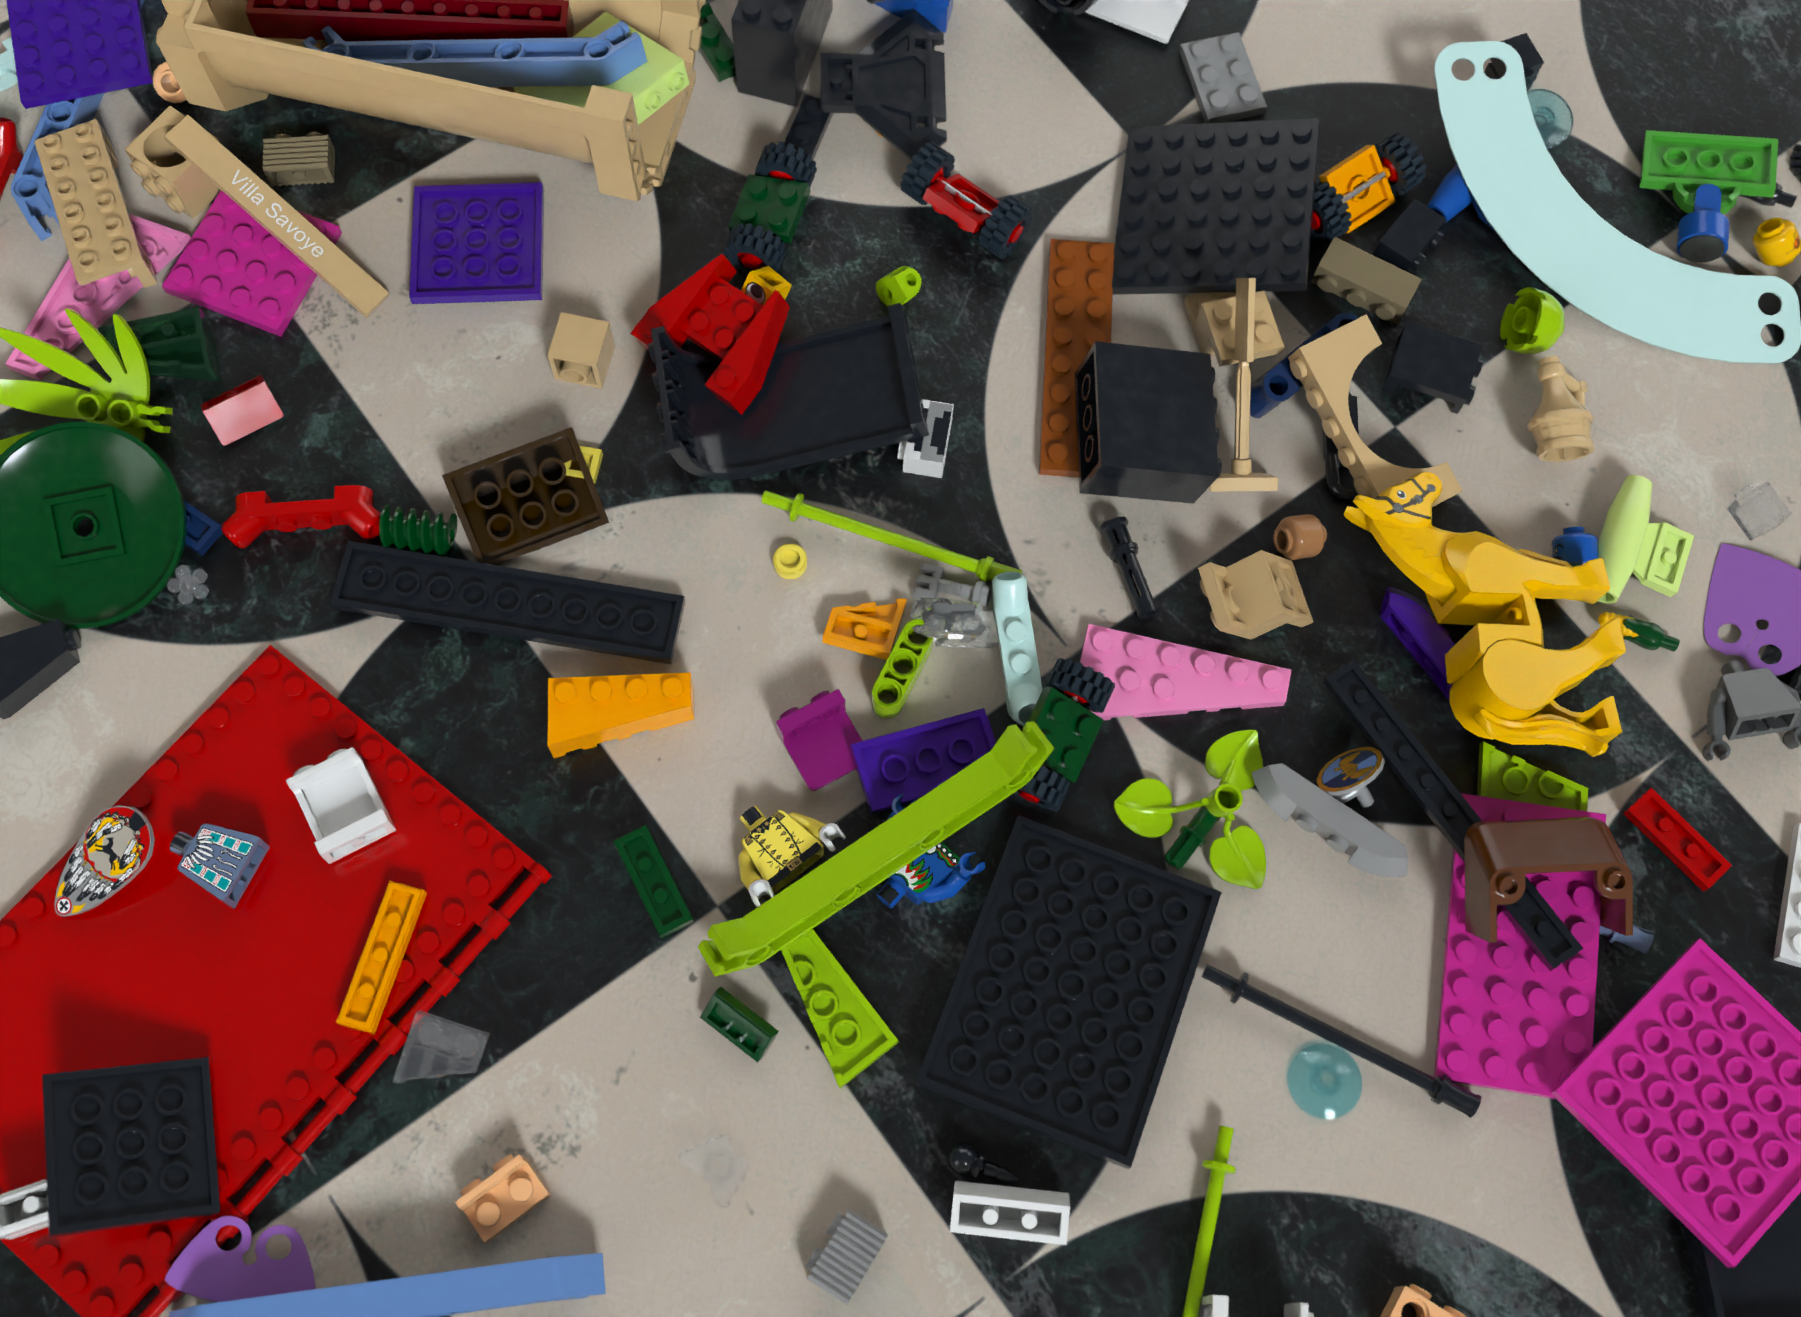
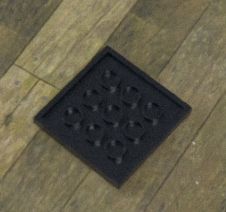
M209 1057L42 1075L49 1238L219 1214L220 1201Z

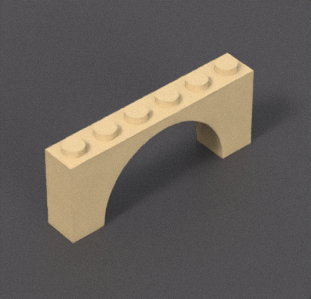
M1367 314L1298 348L1288 357L1290 369L1293 375L1300 379L1305 388L1308 403L1317 410L1322 420V428L1336 445L1339 460L1343 466L1349 469L1354 479V487L1359 495L1374 499L1385 489L1421 472L1434 473L1442 482L1443 490L1439 498L1432 504V507L1463 491L1447 462L1428 468L1397 466L1373 453L1357 434L1349 412L1348 396L1350 383L1356 368L1363 358L1382 344Z

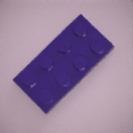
M982 708L851 744L849 749L870 814H875L892 809L893 800L903 793L904 797L901 799V806L910 804L914 800L917 801L990 752L996 741L985 709Z

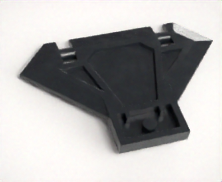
M912 9L857 54L821 53V112L857 114L911 161H913L912 157L915 154L918 155L919 149L921 147L924 148L928 142H934L941 147L947 142V130L937 128V123L946 122L944 52L935 51V46L944 45V33L919 12ZM915 46H920L922 49H915ZM917 123L924 124V127H917Z

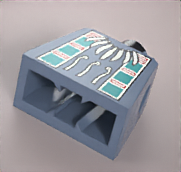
M207 823L200 827L195 837L182 831L178 832L170 844V851L183 857L177 870L234 909L270 848L261 838L255 835Z

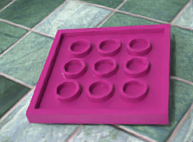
M221 190L162 284V288L170 295L282 336L317 274ZM297 211L332 243H337L342 234L338 225Z

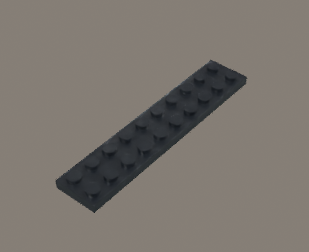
M348 541L330 605L333 609L672 664L685 606V596Z

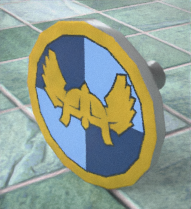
M1360 747L1346 751L1326 763L1320 770L1316 779L1317 785L1343 804L1357 797L1361 807H1369L1374 803V799L1366 785L1372 782L1383 770L1385 764L1381 751L1374 747Z

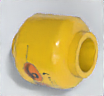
M1776 217L1764 221L1758 226L1752 238L1760 261L1768 266L1783 267L1789 265L1801 251V238L1796 226L1787 219Z

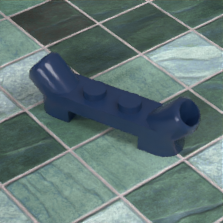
M1351 313L1333 316L1325 325L1251 384L1250 415L1254 418L1263 417L1280 403L1289 399L1303 386L1300 379H1297L1290 369L1288 357L1298 348L1358 318Z

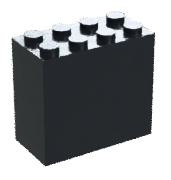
M739 0L731 19L738 92L797 107L833 11V0Z
M1095 341L1074 372L1079 493L1194 504L1211 484L1219 478L1222 470V462L1217 455L1220 433L1219 429L1215 426L1217 399L1213 397L1215 369L1211 367V354Z

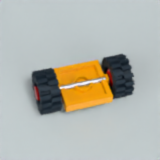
M1393 133L1376 145L1364 146L1319 175L1321 182L1315 184L1311 230L1314 243L1318 242L1322 246L1324 244L1327 245L1332 242L1334 237L1338 238L1344 233H1350L1396 202L1394 197L1405 194L1423 181L1426 175L1423 170L1426 169V165L1421 163V160L1424 158L1422 154H1417L1416 150L1419 148L1416 144L1410 145L1412 141L1410 138L1404 139L1403 134L1397 135Z

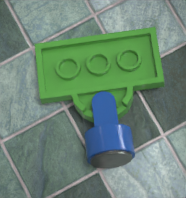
M1646 130L1643 140L1639 188L1672 190L1674 201L1681 210L1688 213L1678 224L1677 252L1681 257L1699 263L1710 262L1720 258L1727 252L1730 223L1723 214L1728 213L1736 205L1739 195L1773 198L1776 190L1778 139Z

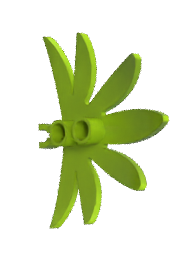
M65 309L67 316L90 352L111 377V382L80 359L52 344L0 327V338L49 369L91 389L89 392L55 383L0 379V404L43 415L83 419L87 422L112 426L131 434L143 442L145 428H150L156 432L170 433V426H163L159 421L147 419L146 415L172 414L173 408L153 407L148 404L150 398V376L146 358L138 339L121 315L113 314L112 317L123 363L106 338L89 321L73 309ZM31 432L0 440V455L16 441Z

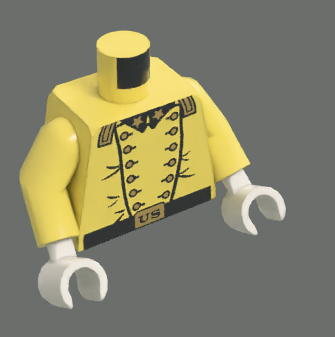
M756 805L745 811L741 815L740 820L750 833L741 840L743 849L738 856L740 879L749 891L754 905L759 907V898L764 895H769L771 898L774 897L776 893L824 856V846L821 842L825 844L829 851H835L836 847L831 841L836 837H841L843 840L846 838L839 826L834 823L825 824L817 819L795 812L786 814L781 809L767 819Z

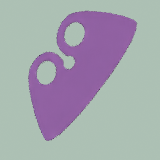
M222 1216L206 1226L182 1251L165 1277V1281L175 1289L215 1302L316 1289L314 1273L306 1246L300 1234L294 1228L285 1225L267 1228L261 1233L255 1246L256 1262L252 1265H247L243 1262V1255L250 1248L252 1240L251 1230L246 1222L235 1216ZM226 1225L236 1226L242 1234L239 1246L231 1251L220 1249L216 1243L217 1232ZM276 1234L286 1235L292 1244L290 1253L281 1260L270 1258L266 1252L268 1239Z

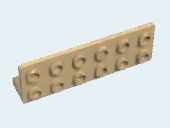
M97 119L36 139L34 143L79 285L83 286L128 270L132 278L137 276L144 288L158 284L150 259L138 242L114 170L119 167L113 146Z

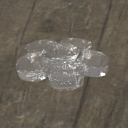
M180 565L175 570V575L178 578H170L167 582V588L170 592L177 593L181 591L178 595V601L182 604L192 603L194 596L198 599H204L209 593V588L201 584L207 580L208 576L202 568L195 569L191 575L189 566Z

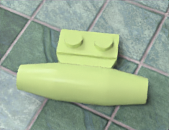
M1639 475L1627 476L1607 511L1598 540V558L1602 557L1604 560L1610 590L1598 602L1607 604L1617 602L1632 573L1640 580V584L1668 597L1678 593L1694 535L1665 522L1649 523L1652 482L1646 477Z

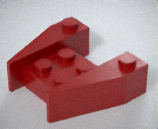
M720 254L653 304L630 334L649 351L648 344L653 342L651 329L664 326L679 347L688 338L722 361L705 383V386L717 399L742 415L763 386L790 306L776 289L766 303L761 305L731 285L729 282L737 271L723 254Z

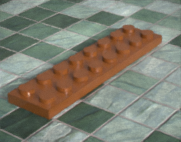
M1051 239L1039 475L1079 477L1074 372L1095 341L1111 343L1113 288L1111 286L1114 269V243Z

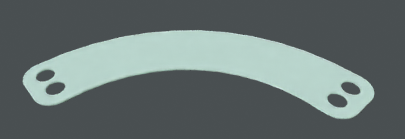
M1500 41L1458 42L1447 46L1440 52L1434 65L1439 110L1450 149L1464 182L1486 220L1507 247L1545 285L1577 309L1614 330L1647 344L1688 356L1732 363L1776 364L1782 363L1796 354L1801 345L1800 308L1797 293L1787 281L1776 276L1735 275L1709 271L1672 260L1649 250L1622 234L1601 218L1577 194L1560 172L1540 135L1527 96L1522 59L1513 47ZM1498 58L1504 62L1506 73L1502 78L1491 79L1485 75L1483 64L1487 59ZM1466 59L1473 64L1474 75L1472 78L1462 81L1453 76L1451 67L1456 60ZM1773 293L1780 299L1781 308L1777 314L1766 315L1761 312L1758 307V300L1762 294ZM1775 324L1782 329L1784 339L1779 346L1772 347L1763 342L1761 330L1765 325Z

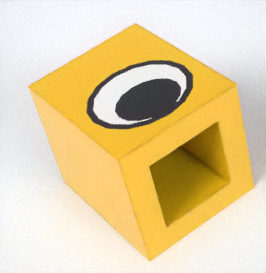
M766 266L749 272L741 291L761 305H764L775 289L786 299L792 285L770 266Z

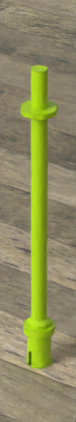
M766 490L762 496L761 503L790 512L789 521L795 522L800 515L974 572L980 578V581L987 582L988 580L992 582L996 575L1000 573L1019 572L1022 574L1023 571L994 562V558L987 556L986 559L977 560L804 503V494L802 493L797 494L795 500Z
M1219 1126L1213 1161L1203 1160L1202 1163L1203 1167L1211 1171L1182 1317L1199 1316L1225 1174H1235L1236 1168L1228 1164L1234 1129L1227 1126Z

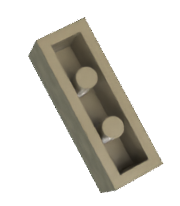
M1334 237L1320 261L1311 283L1319 286L1325 292L1333 293L1346 299L1354 306L1362 307L1376 314L1382 320L1398 325L1422 279Z

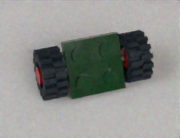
M771 142L769 146L766 145L755 169V175H748L728 227L731 233L723 255L731 264H734L733 267L736 271L742 270V274L745 276L749 272L766 266H770L777 273L779 272L786 253L785 243L791 244L810 195V187L817 171L816 162L811 160L812 156L809 153L804 155L802 148L794 149L793 144L789 143L787 147L784 145V142H778L777 145Z
M1057 659L1028 722L1034 721L1054 747V750L1033 778L1013 794L1027 800L1031 804H1037L1041 808H1047L1051 811L1059 810L1070 786L1069 782H1076L1104 719L1091 711L1102 713L1105 710L1115 688V684L1111 682L1110 678L1103 677L1104 674L1095 672L1093 668L1085 667L1082 663H1074L1070 659Z

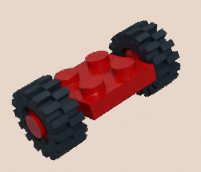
M928 142L924 148L921 147L918 155L915 154L912 157V163H908L906 167L907 172L902 175L903 180L900 182L901 191L921 205L931 204L936 212L945 214L956 221L962 230L972 233L981 230L982 234L978 238L980 240L978 243L1000 259L1005 258L1006 255L1008 256L1012 248L1015 249L1017 247L1018 241L1023 239L1024 232H1027L1028 225L1033 219V209L1012 195L1006 196L1003 201H998L959 173L951 176L950 171L954 169L953 163L955 162L952 154L934 142Z

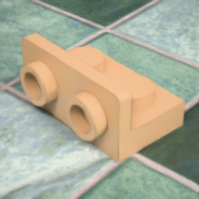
M511 1154L500 1160L492 1168L495 1173L484 1181L478 1178L469 1183L460 1191L462 1197L455 1202L457 1207L464 1211L484 1243L490 1242L551 1196L527 1159L522 1155L514 1158Z

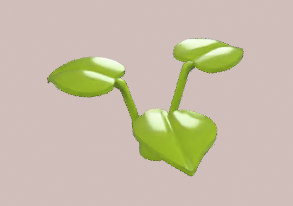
M1257 730L1236 731L1220 738L1211 745L1205 756V769L1210 776L1221 780L1219 787L1212 790L1206 798L1178 806H1171L1172 794L1169 788L1159 780L1145 778L1132 783L1114 801V809L1121 822L1134 833L1149 838L1160 837L1172 829L1173 820L1171 813L1206 806L1213 816L1225 818L1222 829L1225 837L1215 839L1209 848L1208 858L1214 873L1220 879L1234 885L1251 889L1262 887L1266 874V855L1262 840L1248 826H1239L1230 832L1231 822L1235 819L1233 812L1238 810L1243 802L1241 791L1255 786L1252 772L1263 768Z

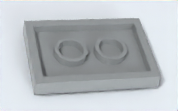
M1239 32L1181 44L1179 53L1205 123H1225L1265 114L1267 105Z

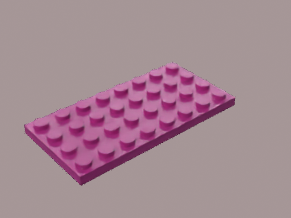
M1460 793L1483 822L1591 817L1601 820L1606 824V814ZM1453 848L1434 1077H1442L1445 1074L1451 1077V1082L1556 1099L1551 1092L1593 1049L1601 913L1600 897L1594 886L1593 871L1525 874L1583 947L1581 951L1550 972L1498 905L1497 942L1489 943L1465 931V862Z

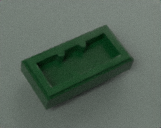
M721 986L713 993L700 1016L703 1021L757 1063L765 1056L779 1032Z

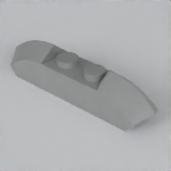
M1283 763L1268 765L1252 772L1259 793L1278 816L1285 821L1292 816L1302 829L1310 833L1316 832L1326 839V843L1332 849L1339 853L1346 852L1349 854L1350 857L1347 863L1362 871L1378 876H1407L1408 855L1405 844Z

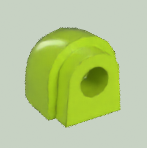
M908 266L899 267L876 282L877 295L886 306L898 303L905 304L917 295L921 287L920 274Z

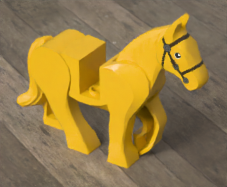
M1421 472L1415 474L1401 483L1385 489L1374 499L1363 495L1355 496L1353 502L1358 508L1347 506L1344 512L1345 518L1372 533L1392 562L1425 592L1438 624L1475 625L1445 654L1447 683L1452 684L1449 690L1450 706L1460 724L1478 737L1491 740L1496 739L1512 745L1549 744L1576 748L1585 751L1591 757L1604 754L1608 749V743L1622 733L1614 696L1602 700L1585 712L1568 710L1560 706L1553 699L1579 685L1595 670L1611 665L1626 652L1618 618H1613L1595 630L1579 645L1570 649H1544L1542 623L1535 602V598L1569 599L1594 604L1610 590L1603 558L1592 559L1580 566L1572 567L1567 561L1525 549L1515 550L1495 537L1478 531L1456 533L1433 527L1431 524L1432 504L1439 498L1443 490L1442 482L1434 473Z

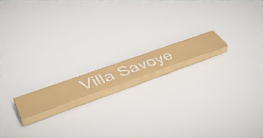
M189 115L185 116L164 135L167 143L365 318L389 297L387 290Z

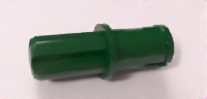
M1201 806L1189 824L1180 828V836L1165 854L1164 858L1167 863L1176 869H1181L1197 847H1203L1205 844L1204 838L1221 817L1213 816L1206 806Z

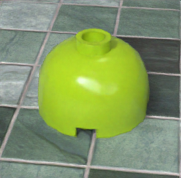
M1526 287L1515 294L1519 298L1514 305L1508 303L1501 320L1500 336L1503 340L1507 338V345L1505 346L1507 350L1534 355L1548 350L1557 342L1564 331L1565 317L1562 305L1553 295L1536 288Z

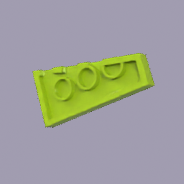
M811 929L781 951L819 1037L826 1058L830 1063L837 1084L841 1089L899 1043V1041L816 932Z

